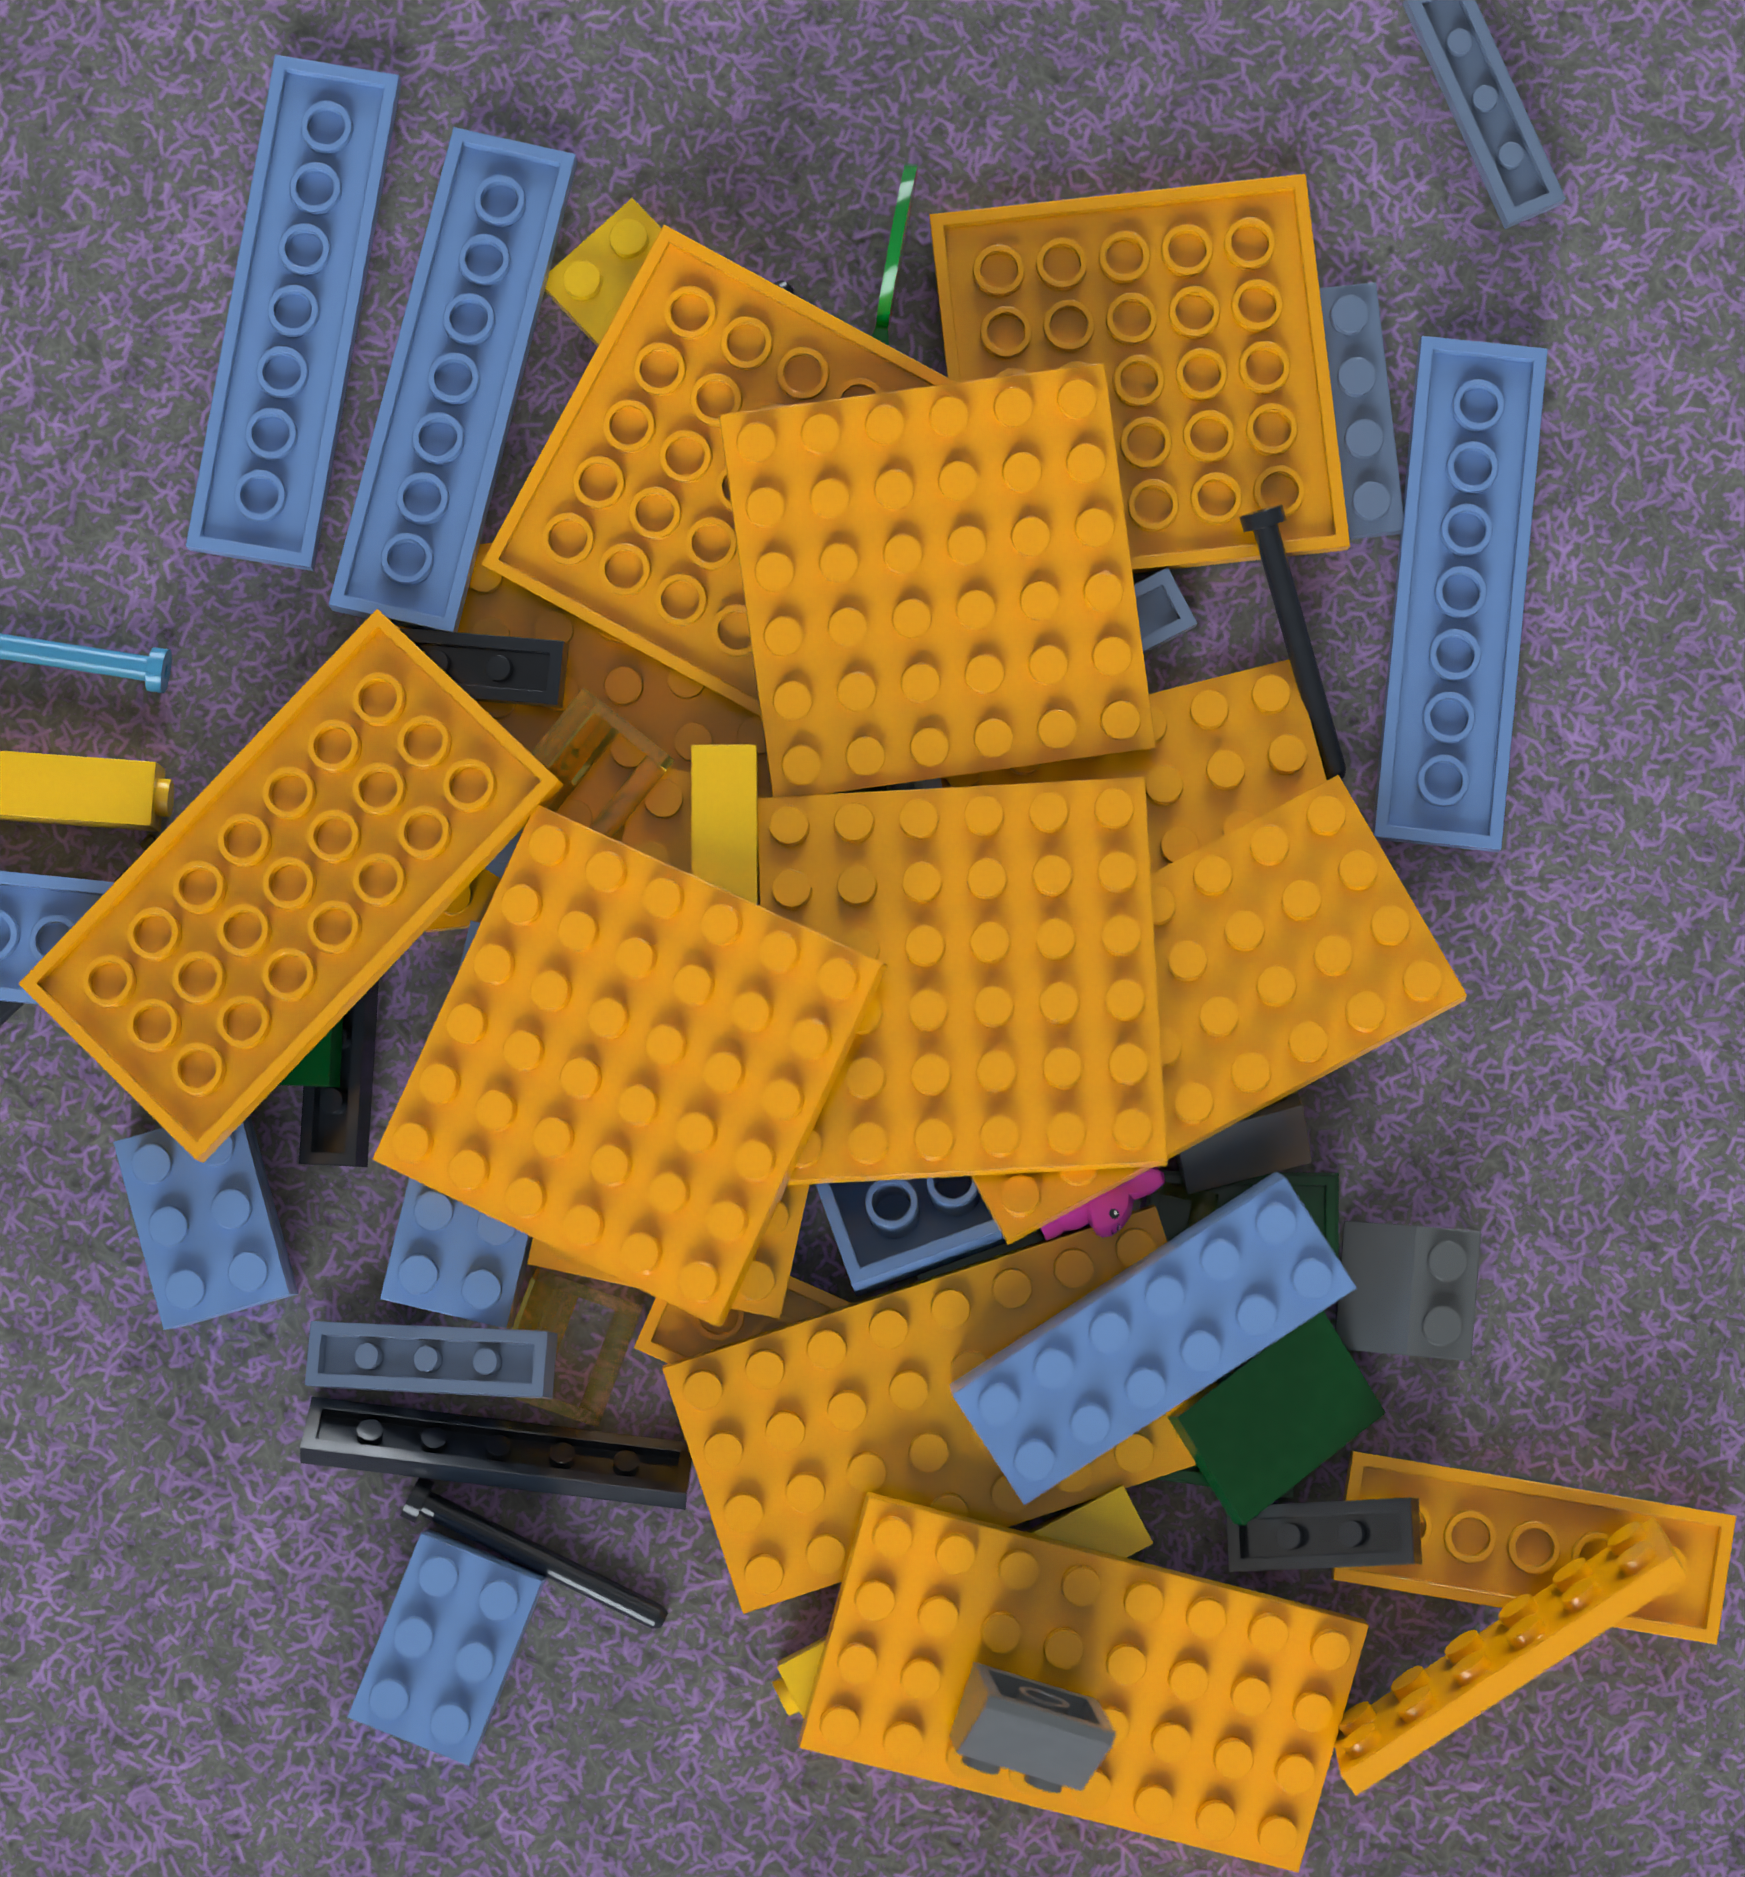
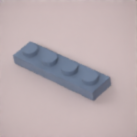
M1404 0L1402 5L1504 229L1561 206L1566 199L1476 0Z
M1374 282L1319 288L1349 540L1398 535L1402 531L1404 513L1377 285Z
M311 1321L305 1386L553 1399L558 1334L534 1330Z

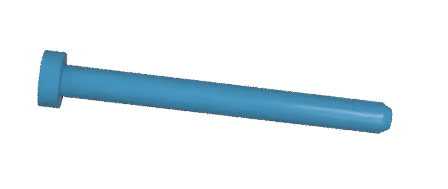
M0 633V659L145 681L146 690L151 692L165 693L168 687L172 666V653L170 649L153 647L149 656Z

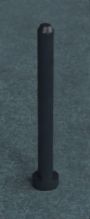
M1280 504L1242 515L1239 518L1243 532H1254L1296 685L1309 714L1326 780L1337 775L1342 779L1345 777L1347 768L1278 523L1287 520L1283 505Z
M418 1478L400 1516L415 1523L420 1514L651 1629L662 1627L668 1615L663 1605L432 1492L431 1490L435 1482L430 1479Z

